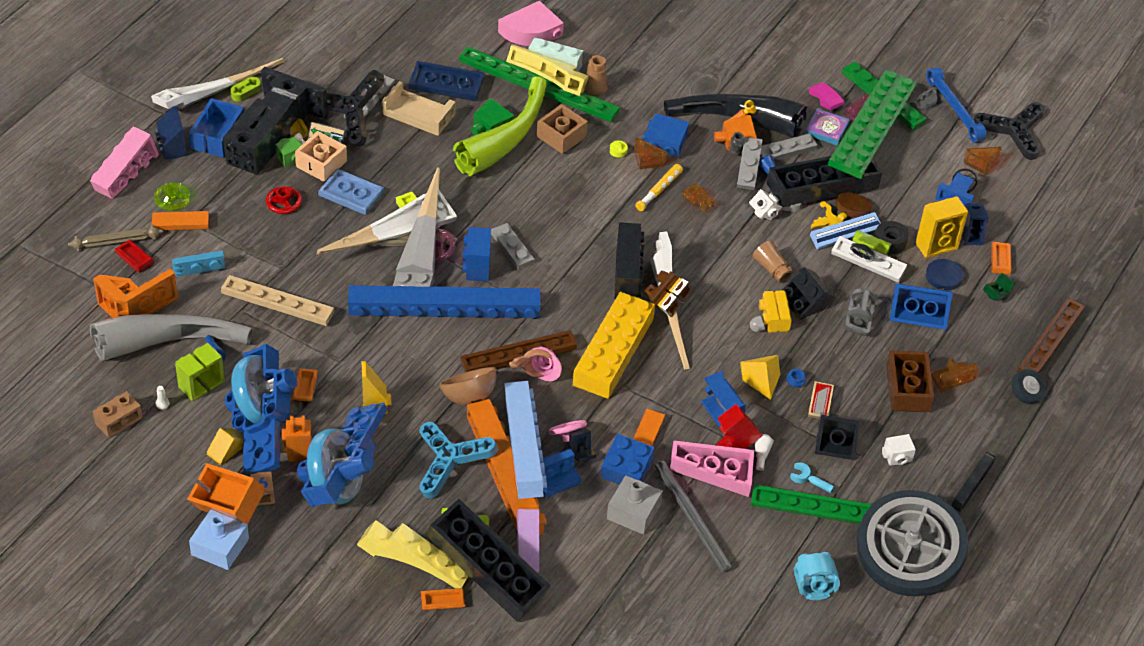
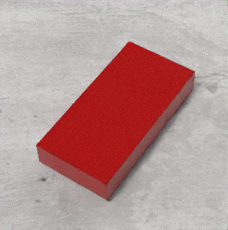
M130 239L115 248V253L138 273L154 264V259Z

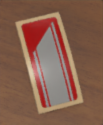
M814 382L808 417L819 419L820 412L829 413L834 385Z

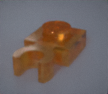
M696 183L682 191V197L693 206L699 204L702 211H707V205H710V207L714 206V200L707 197L708 193Z

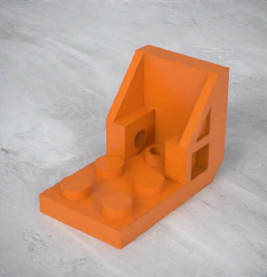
M171 268L152 280L145 282L140 287L129 278L98 275L93 278L97 303L112 318L125 315L153 314L178 299L176 276Z

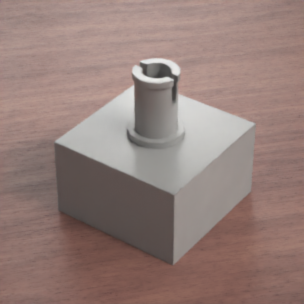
M625 475L608 504L607 520L644 535L661 506L663 490Z

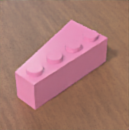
M133 126L125 134L119 145L114 148L111 155L104 160L99 170L93 174L90 182L94 190L113 199L127 186L130 178L134 179L138 175L140 168H146L150 164L149 160L152 157L157 158L160 154L151 135Z
M673 441L670 469L671 471L749 497L752 485L754 450Z

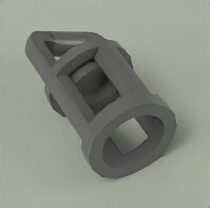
M856 289L850 293L844 322L845 330L862 336L869 334L876 301L875 295L871 291ZM862 295L861 304L854 300L855 296Z

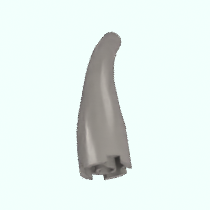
M140 314L119 316L90 324L91 339H95L97 347L94 349L102 361L171 340L205 338L207 335L217 339L248 345L253 336V328L201 316Z

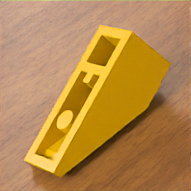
M361 361L363 407L373 403H385L388 408L391 405V393L387 394L385 383L367 362Z

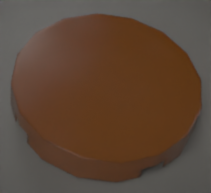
M855 193L839 194L835 203L840 212L843 213L845 211L848 213V216L855 218L870 214L872 204L868 199Z

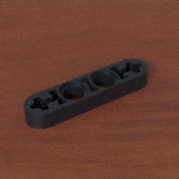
M989 452L984 454L954 498L951 505L954 509L960 512L964 509L991 469L996 456Z

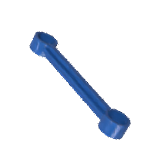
M941 68L928 69L926 78L929 85L938 88L968 128L970 140L974 143L985 140L986 130L982 123L977 124L949 88L944 81Z

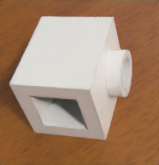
M909 434L886 438L885 445L882 447V454L884 458H887L890 466L903 465L913 461L915 447Z

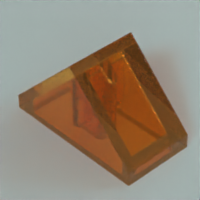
M639 138L635 139L634 154L640 170L664 167L666 165L667 151Z
M969 148L966 150L964 164L987 175L999 162L1002 148Z

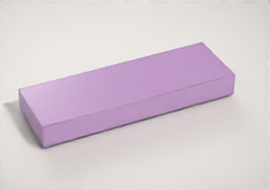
M518 509L517 554L537 573H539V510Z

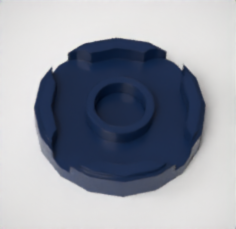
M937 259L929 263L926 269V279L929 284L937 289L940 287L944 288V290H952L960 286L963 279V270L954 261Z

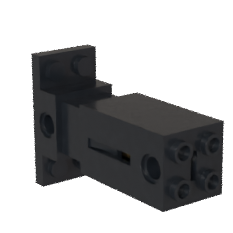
M264 66L261 70L264 99L257 98L223 137L226 164L258 175L276 154L275 144L281 139L291 136L290 128L298 118L304 120L309 113L324 119L327 117L326 88Z

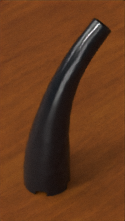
M706 94L664 100L666 116L688 113H713L732 117L740 110L746 109L744 106L746 101L752 100L757 110L753 114L748 113V115H751L754 124L792 138L798 137L803 129L800 126L802 121L807 119L808 107L792 100L766 95Z

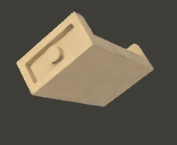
M400 81L396 86L392 87L387 97L383 98L381 104L383 115L437 136L441 134L455 116V101L449 99L445 105L404 90L403 82Z

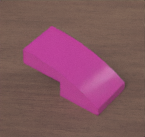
M822 82L809 87V94L819 98L821 106L832 110L844 105V101L839 94L827 84Z

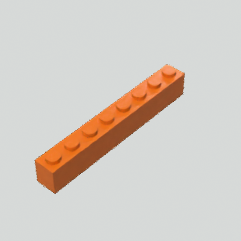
M490 399L467 404V419L476 439L493 438L498 447L497 453L485 460L517 532V510H539L537 497L518 499L511 439L509 435L506 436L503 421L498 419L497 407L492 405ZM539 511V535L544 534V525L547 522L544 513Z

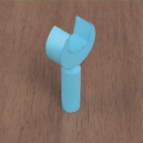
M795 463L794 469L802 471V474L791 473L790 478L792 481L801 484L809 480L815 486L832 493L835 486L816 476H810L811 470L808 465Z

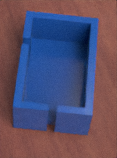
M211 98L188 133L190 149L204 153L208 151V154L224 158L223 137L244 114V107Z

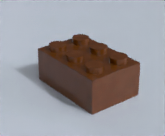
M890 350L886 370L891 411L930 412L934 392L928 352Z

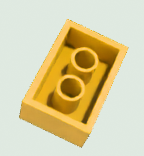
M958 196L924 206L916 245L925 258L958 249L968 210Z

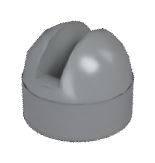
M761 316L751 319L750 328L752 331L760 332L765 330Z

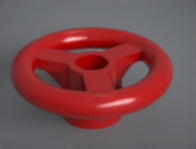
M281 186L272 189L267 194L265 202L271 211L278 214H289L301 206L302 196L298 190L292 187ZM295 195L297 201L295 205L291 206L289 199ZM272 203L284 205L285 209L277 208Z

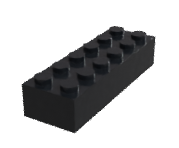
M831 156L770 167L767 185L771 192L779 199L778 203L782 207L838 197L842 193H858L878 189L882 171L873 159L860 179L828 166L829 159L831 158Z
M460 499L455 501L428 528L426 536L517 622L546 595L551 586Z

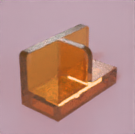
M951 358L948 359L946 368L932 372L931 377L939 389L945 391L975 381L979 368L975 363L966 365L964 362L956 364Z

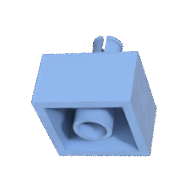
M210 509L189 540L191 555L229 570L249 540L248 525Z

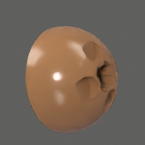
M486 367L450 377L439 383L440 389L449 400L460 405L467 406V404L485 400L490 396L496 385V368Z

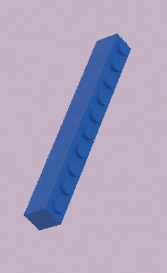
M349 285L348 313L349 315L540 318V288Z

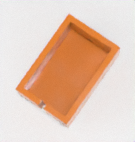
M206 463L198 480L211 491H206L201 485L196 483L187 500L201 511L208 513L211 509L248 524L266 488L252 477Z

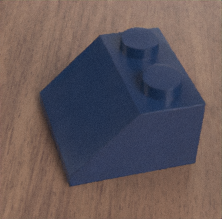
M173 106L157 122L158 130H155L156 141H160L158 143L159 151L164 153L165 160L187 156L183 126L177 106Z

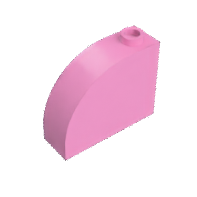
M538 1L499 19L498 33L510 42L530 46L534 37L551 42L563 36L564 23L542 2Z

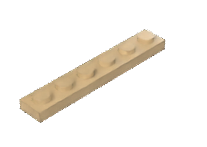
M231 275L228 276L221 287L222 294L327 326L334 314V307Z

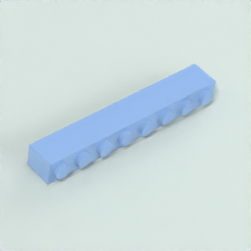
M528 381L504 383L518 499L543 497V488H547L542 450H538L541 449L539 427L535 425L537 424V413L535 410L533 388L529 389Z

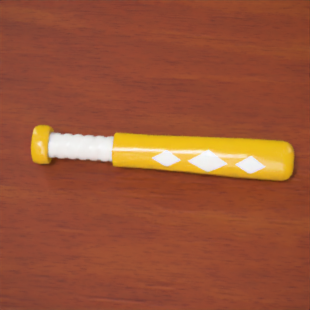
M675 164L649 191V194L642 201L636 203V208L639 211H644L647 204L683 172V167L680 164Z

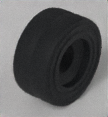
M885 221L878 225L874 237L891 244L888 254H898L905 249L909 234L906 227L901 223ZM887 236H893L896 239H890Z

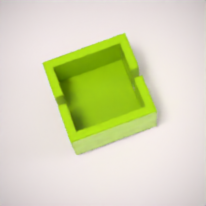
M209 343L196 348L192 355L189 353L175 362L178 387L192 402L207 393V390L195 378H198L210 391L225 382L222 356Z

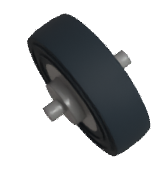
M1021 370L1012 379L1013 393L1021 402L1034 404L1044 397L1046 392L1045 382L1034 370Z

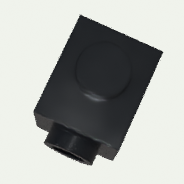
M588 428L569 433L570 449L575 454L574 458L578 462H587L590 459L596 458V453L591 449V431Z

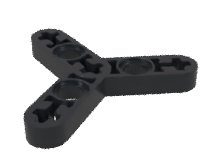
M377 70L370 71L350 96L326 93L327 100L330 101V103H327L328 111L345 113L349 141L356 146L364 145L367 140L363 107L384 83V75ZM366 88L367 93L362 97L361 93ZM342 100L341 106L337 108V102ZM358 117L357 124L353 126V120Z
M1033 102L1014 118L986 113H977L975 115L974 121L977 124L982 123L986 131L1010 135L1026 159L1034 160L1038 157L1040 148L1028 129L1042 117L1044 112L1042 104ZM1024 117V118H1028V119H1030V120H1029V121H1026V120H1023L1022 118ZM995 123H1000L1003 126L995 125ZM1019 138H1025L1028 141H1022Z

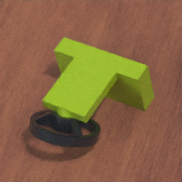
M857 230L852 240L855 243L851 244L850 250L861 258L873 260L875 253L872 250L887 256L891 244Z

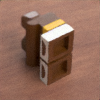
M661 270L656 278L661 284L657 288L651 284L645 292L659 309L671 317L681 305L680 301L683 302L693 288L689 282L679 278L670 271L668 273Z

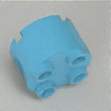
M830 553L802 554L798 557V562L794 567V575L801 595H805L806 599L821 600L830 597V592L833 590L834 593L838 590L840 579Z

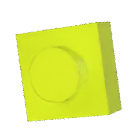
M409 192L396 197V203L401 208L417 199L413 192Z

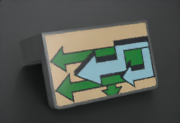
M311 122L307 140L319 131L343 144L344 137L348 138V130Z

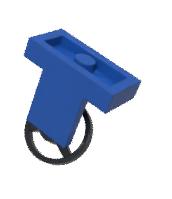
M967 168L958 170L953 175L950 185L940 183L935 200L942 201L958 196L964 206L967 203H973L974 195L969 193L977 186L976 174ZM969 171L975 178H969L968 175H962L960 172ZM973 181H975L974 187L969 190Z

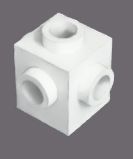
M761 189L749 202L756 210L754 213L759 218H766L770 221L778 215L782 208L778 203L779 199L774 194H769Z

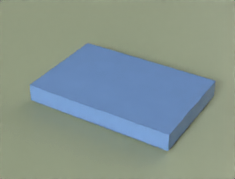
M337 169L320 188L318 194L321 197L366 215L383 195L384 188Z

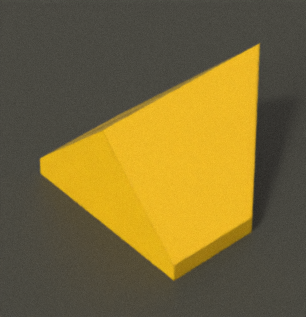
M778 355L740 362L742 380L771 400L780 377Z

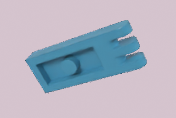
M223 250L173 259L172 265L175 276L179 277L225 269Z

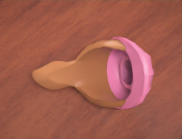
M545 347L533 348L524 356L517 357L512 362H509L512 369L523 367L524 371L530 376L538 377L545 381L558 379L562 372L559 359L552 350Z

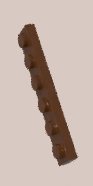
M1068 298L1022 361L1017 372L1031 369L1039 374L1083 313L1085 306Z
M569 330L460 356V361L465 372L486 367L499 368L509 365V362H512L517 357L524 356L533 348L545 347L552 350L554 354L577 349V342L572 331Z

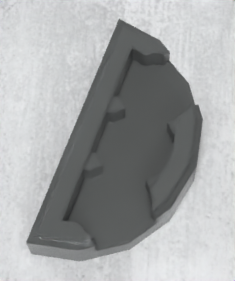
M931 87L910 101L909 105L917 110H929L937 104V91Z

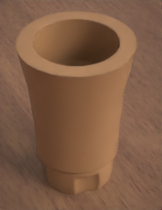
M595 55L589 60L587 71L589 77L585 91L590 95H603L608 90L607 65L604 57Z
M773 241L764 242L754 251L753 259L760 263L779 283H784L793 274L789 264L782 257Z

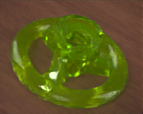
M166 183L160 186L154 193L156 205L164 210L181 209L188 204L191 198L189 189L180 183ZM162 191H164V194L166 195V199L163 203L159 199V195ZM177 199H184L182 202L178 204L169 205L172 201H175Z

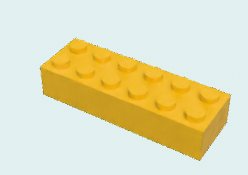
M619 292L574 369L573 386L609 399L654 319L655 304Z

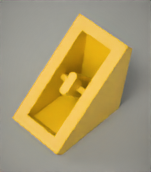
M220 428L207 451V455L218 464H224L244 447V434L235 428Z

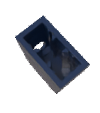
M967 203L965 208L968 210L963 229L964 244L983 245L989 219L983 204Z

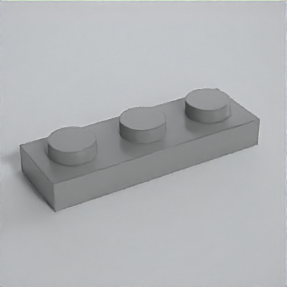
M745 137L737 188L755 189L762 139Z
M508 223L491 229V235L517 270L534 264L533 256Z

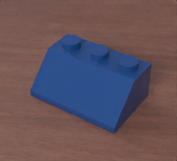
M895 283L890 321L947 330L953 292Z

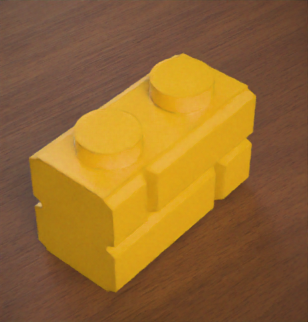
M765 291L762 299H759V309L763 311L762 320L767 327V331L788 332L792 320L786 292Z

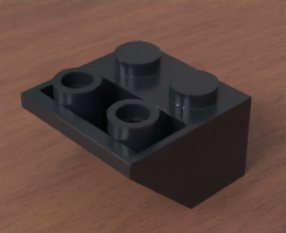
M803 267L781 290L786 292L788 306L799 319L823 311L836 298L817 273L806 267Z

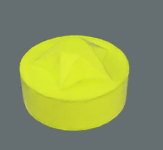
M614 141L610 144V154L619 158L627 154L628 146L625 142Z

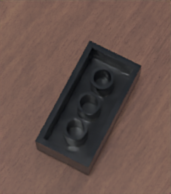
M619 222L614 301L619 292L634 297H641L642 286H639V284L643 283V273L640 270H643L644 259L640 258V256L644 255V245L641 243H644L645 232L641 231V224Z

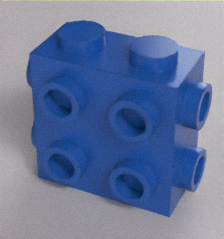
M655 113L653 120H649L648 131H645L643 134L644 149L678 158L688 135L689 122Z

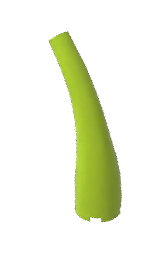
M533 77L531 79L528 101L524 110L517 118L494 129L459 141L454 145L453 151H456L457 155L454 161L462 174L467 173L469 176L484 171L506 156L525 137L532 127L543 101L547 83L544 78Z

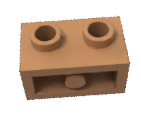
M127 391L93 411L95 424L108 438L142 419L141 406Z

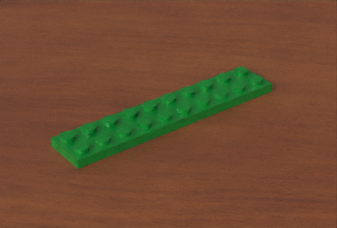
M885 70L829 159L828 166L861 179L915 90L917 82L897 75L895 72Z

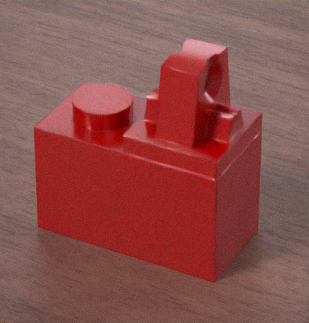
M737 404L717 418L721 423L719 428L725 436L716 446L746 449L763 436L755 423Z

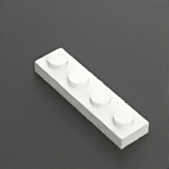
M839 236L831 254L893 281L900 282L907 269V264L872 250L875 253L873 260L861 258L850 250L851 244L855 242Z

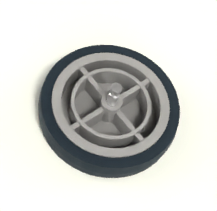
M903 490L883 496L869 507L858 528L857 549L863 568L881 587L900 595L924 596L942 590L958 576L966 561L968 537L961 517L946 501L927 492Z

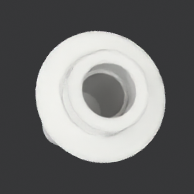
M762 434L763 436L754 442L757 457L756 470L758 471L764 470L765 459L774 442L767 434Z

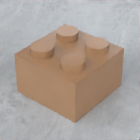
M561 104L537 121V137L561 154H564L587 137L588 121Z

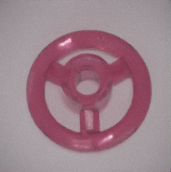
M436 229V235L441 236L435 241V262H440L450 257L456 247L455 237L444 229ZM447 238H449L450 240L449 249L445 245V240Z

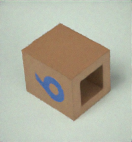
M271 471L250 474L252 478L256 479L266 488L257 506L275 503Z

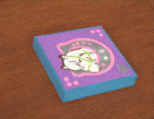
M817 109L805 130V134L810 133L813 138L838 146L849 125L850 119Z

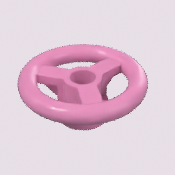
M578 420L550 428L548 433L550 435L559 434L562 436L563 442H568L569 433L587 426V421Z

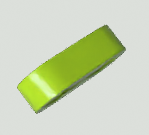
M249 77L231 88V98L234 101L240 102L257 94L261 90L260 79Z

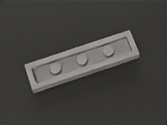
M810 133L761 146L759 160L765 155H771L774 161L815 151L817 150V144Z

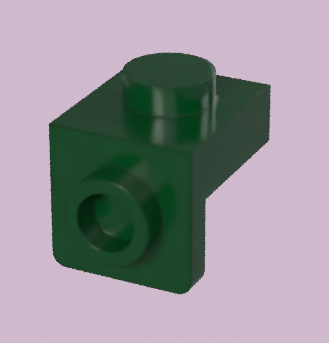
M1000 273L995 282L984 286L983 291L994 301L1006 299L1009 297L1016 282L1004 273Z

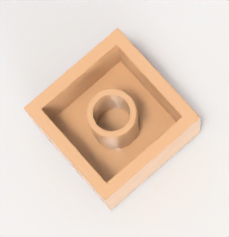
M317 131L295 151L296 167L325 182L337 169L347 162L346 146Z

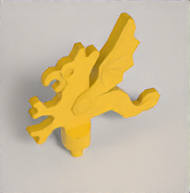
M822 201L820 206L827 208L826 217H819L817 220H814L811 229L824 228L826 225L831 226L841 223L847 218L848 213L841 212L836 216L832 213L831 206Z

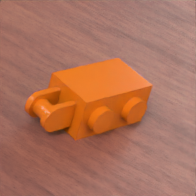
M302 415L300 418L290 416V420H286V428L282 429L283 453H287L288 461H304L307 459L308 448L312 441L311 420H305V415Z

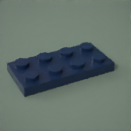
M417 61L408 85L409 89L476 101L484 80V73Z

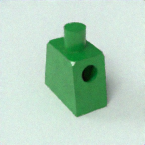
M491 98L474 113L471 132L473 135H478L514 120V115Z

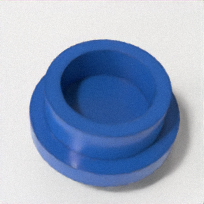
M793 369L787 374L786 380L793 387H801L806 382V376L802 370Z

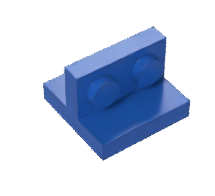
M571 449L564 452L560 450L543 457L547 488H543L545 498L581 484V477L574 468L575 454Z

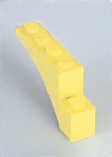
M514 44L511 45L506 61L532 71L557 84L564 91L579 96L584 92L589 77L577 72V66Z
M375 520L366 529L357 543L359 547L373 557L375 555L410 564L436 576L455 589L462 588L468 578V575L443 551L403 523L392 532Z

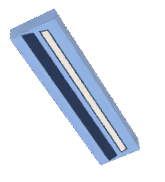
M874 212L811 231L810 237L816 249L819 250L835 245L839 236L848 240L853 239L857 230L867 234L874 233L881 223Z

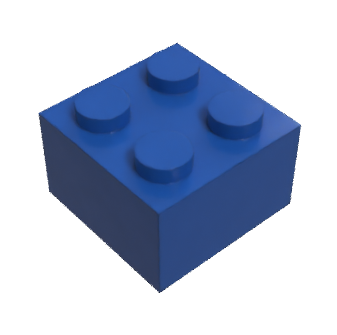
M469 227L468 235H464V246H467V248H463V260H466L463 261V273H466V280L489 281L491 228Z
M616 434L601 466V478L619 485L625 475L644 482L654 460V447Z

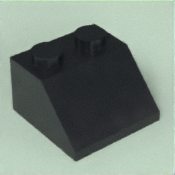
M820 412L815 454L855 460L861 423L860 418Z

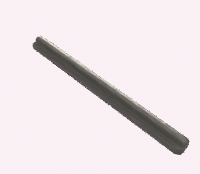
M663 460L659 461L655 468L720 571L723 573L731 569L728 559L667 463Z

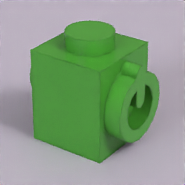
M295 136L283 138L275 144L276 157L285 168L296 163L295 151L303 145Z

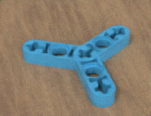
M424 423L420 427L419 432L423 440L435 453L436 458L420 483L419 487L422 494L426 498L437 496L455 465L493 457L498 451L494 439L485 437L452 444L435 423ZM428 431L433 432L434 435L431 437ZM444 441L441 446L435 447V443ZM473 449L470 454L464 455L465 450ZM448 451L451 456H446L444 452ZM438 469H444L443 473L435 475Z

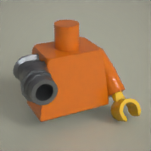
M752 100L746 101L744 105L745 110H740L736 115L724 121L722 131L714 132V141L725 142L726 150L734 155H738L743 151L745 137L757 139L751 115H748V113L753 114L757 110Z

